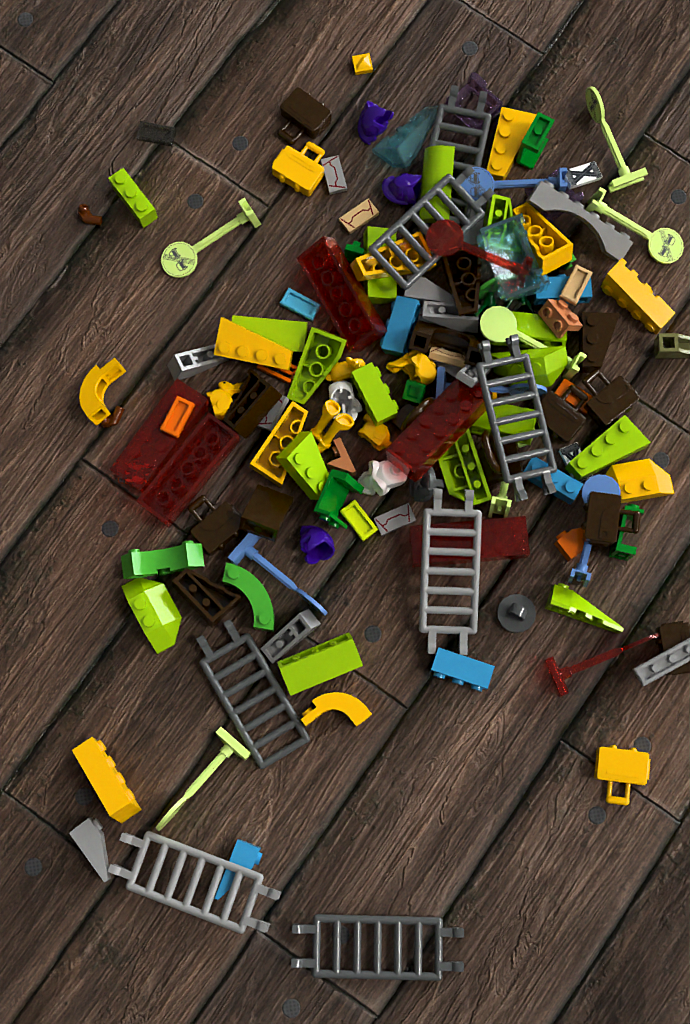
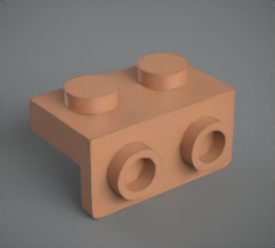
M548 299L538 312V315L557 338H562L567 331H579L583 326L579 321V317L572 313L568 308V304L561 299Z

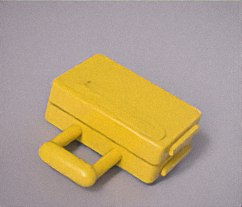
M310 141L306 143L301 152L286 146L272 163V174L281 183L285 182L293 187L296 192H301L309 197L324 177V167L319 165L318 162L325 154V151ZM308 149L318 154L314 161L304 155Z
M616 745L597 748L594 778L608 781L607 803L627 806L629 804L631 784H647L651 760L648 753L639 752L636 748H630L629 750L617 749ZM613 782L626 783L625 797L611 796Z

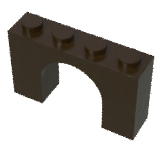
M418 320L412 333L409 349L427 353L431 347L450 349L465 357L464 364L476 367L477 363L482 362L477 344L487 339Z

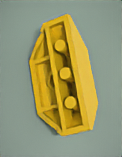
M650 459L611 465L605 474L612 477L618 483L621 490V503L674 494L670 475Z

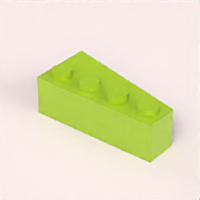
M624 415L573 458L565 469L580 481L645 449L651 442Z

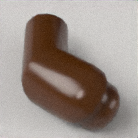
M86 204L79 206L78 214L84 223L101 226L102 216L92 215Z
M116 406L113 414L109 415L99 424L104 428L117 425L125 409Z

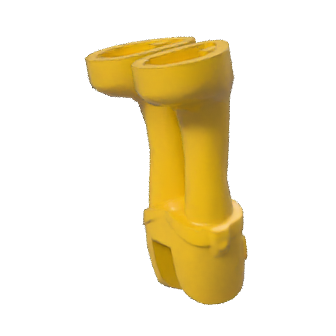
M333 400L325 402L318 424L310 430L315 441L318 440L320 442L317 445L320 454L329 449L333 438L340 430H349L354 425V420L350 415L345 413L338 415L341 408ZM334 417H336L328 431L325 433L323 431L325 427Z

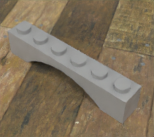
M545 180L544 182L539 181L526 200L527 203L541 212L561 211L580 219L594 233L602 253L616 262L624 258L634 243L629 240V235L624 232L619 233L614 230L615 226L607 221L604 223L599 220L600 216L592 211L590 213L587 212L583 204L578 201H571L568 199L570 197L563 191H556L553 189L554 185Z

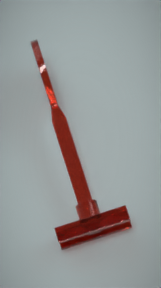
M438 220L427 230V246L434 254L445 257L463 250L510 270L511 273L518 275L516 286L524 288L526 276L531 273L534 258L526 255L522 264L513 263L463 241L464 236L461 227L451 220Z
M659 633L645 637L622 648L609 650L571 667L566 666L560 669L554 657L546 659V665L560 697L569 693L565 679L572 677V674L609 660L625 650L657 638Z

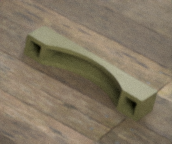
M659 333L654 340L655 359L690 358V336L678 333Z

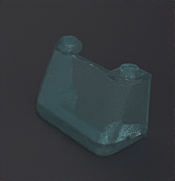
M522 213L480 228L478 231L479 236H476L479 247H483L499 287L497 288L499 298L504 299L505 302L546 291L550 284L547 274L542 276L543 270L539 268L527 239V230L524 231V226L522 225L525 223Z

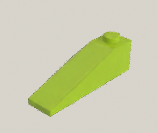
M311 327L287 398L305 405L330 373L332 367L341 359L347 340L319 328Z
M558 583V585L554 584L551 587L545 609L617 634L623 632V627L576 592L570 590L569 586Z

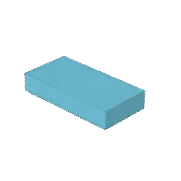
M291 288L287 289L280 301L282 307L311 322L321 308V304Z

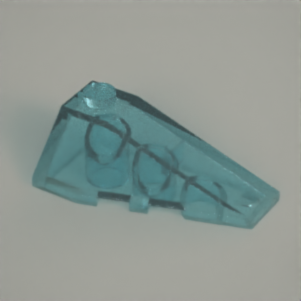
M438 106L425 107L410 118L411 123L398 127L396 129L397 133L392 137L387 135L372 149L373 153L393 168H407L410 166L411 162L417 157L435 121Z

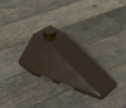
M478 244L448 250L441 257L442 267L458 315L460 317L477 313L482 257Z

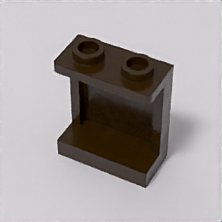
M258 484L241 516L239 529L275 542L279 529L287 513L291 510L294 498Z

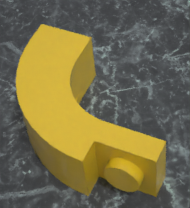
M113 358L101 369L95 365L84 378L80 388L79 399L82 410L96 426L111 414L103 400L106 389L126 372L116 358Z
M333 692L313 699L312 702L316 708L312 709L310 707L303 712L301 720L307 726L321 714L330 710H337L346 714L357 727L369 718L372 713L356 697L345 693Z

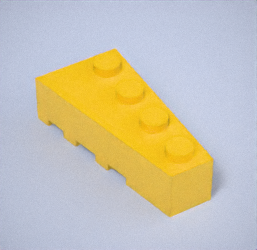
M525 202L512 209L514 230L541 276L572 260L573 243L532 205Z
M421 231L412 234L432 256ZM405 238L395 241L418 269L426 262ZM387 245L378 249L400 275L412 274ZM370 253L356 258L350 264L358 282L391 277ZM436 263L427 271H430L433 267H435Z
M91 737L72 751L109 816L123 823L142 809L135 800L132 791L126 786V781L122 774L117 772L115 762L105 753L106 747L103 742Z

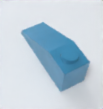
M238 839L229 861L252 869L255 864L259 865L263 853H260L261 847ZM225 870L214 899L219 900L230 890L235 872Z

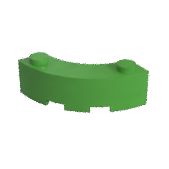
M190 540L182 542V545L161 550L140 552V549L129 550L128 554L121 556L123 579L147 578V576L157 575L158 572L159 576L184 571L186 568L194 570L204 567L202 543H194Z
M226 562L223 576L224 585L239 590L248 598L254 613V629L274 633V609L264 586L249 571Z

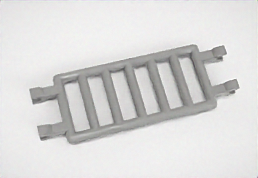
M433 488V508H425L423 511L419 631L421 633H428V654H436V633L459 634L458 653L460 655H467L468 635L477 633L482 512L480 510H473L474 490H464V509L441 508L443 489ZM431 516L474 517V529L431 528ZM430 535L473 537V549L430 547ZM429 555L471 556L472 568L429 567ZM429 575L472 576L471 588L428 586ZM428 594L471 596L470 607L427 606ZM427 614L470 615V627L427 625Z
M147 831L143 839L129 833L121 834L119 841L139 847L137 856L131 870L117 864H110L108 872L128 879L126 883L127 890L239 934H243L247 926L264 933L268 932L270 923L250 917L258 893L274 900H279L281 891L262 885L263 874L151 831ZM150 841L161 844L145 888L135 884ZM169 848L180 851L163 895L153 890ZM188 854L198 858L184 900L181 902L173 899L172 895ZM205 862L217 865L202 909H199L190 904ZM227 869L235 872V876L219 917L209 913L223 871ZM245 876L253 879L254 883L240 922L237 924L228 920L241 880Z

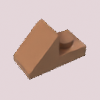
M341 438L333 440L334 446L331 448L335 457L339 456V458L327 463V468L348 473L352 477L355 476L356 470Z

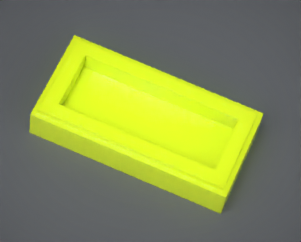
M356 500L340 510L342 516L363 542L378 531V528Z

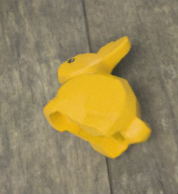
M346 357V361L338 362L332 367L330 373L326 376V380L333 383L350 380L351 372L365 366L366 363L363 359Z
M221 381L218 383L219 389L206 393L208 400L211 402L216 420L224 419L233 402L232 395L240 393L241 390L239 388L242 383L232 385L227 381Z
M365 414L363 420L366 423L358 431V435L361 438H365L378 451L384 448H391L393 445L390 441L388 427L384 424L375 426L369 414Z

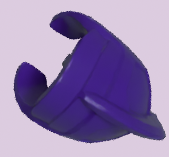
M367 101L358 121L360 139L364 143L371 145L372 142L376 141L377 136L387 129L388 121L393 118L394 112L380 108L375 103Z
M402 173L397 177L390 176L387 179L384 178L382 191L386 198L393 203L414 205L417 203L416 199H418L421 185L418 181L422 178V175Z
M313 525L301 527L300 549L307 554L304 558L307 563L316 564L320 560H328L334 555L333 539L325 530Z

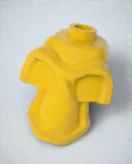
M416 350L406 353L401 358L386 365V368L393 374L403 370L404 373L409 375L410 380L425 384L426 386L431 384L437 376L434 361Z

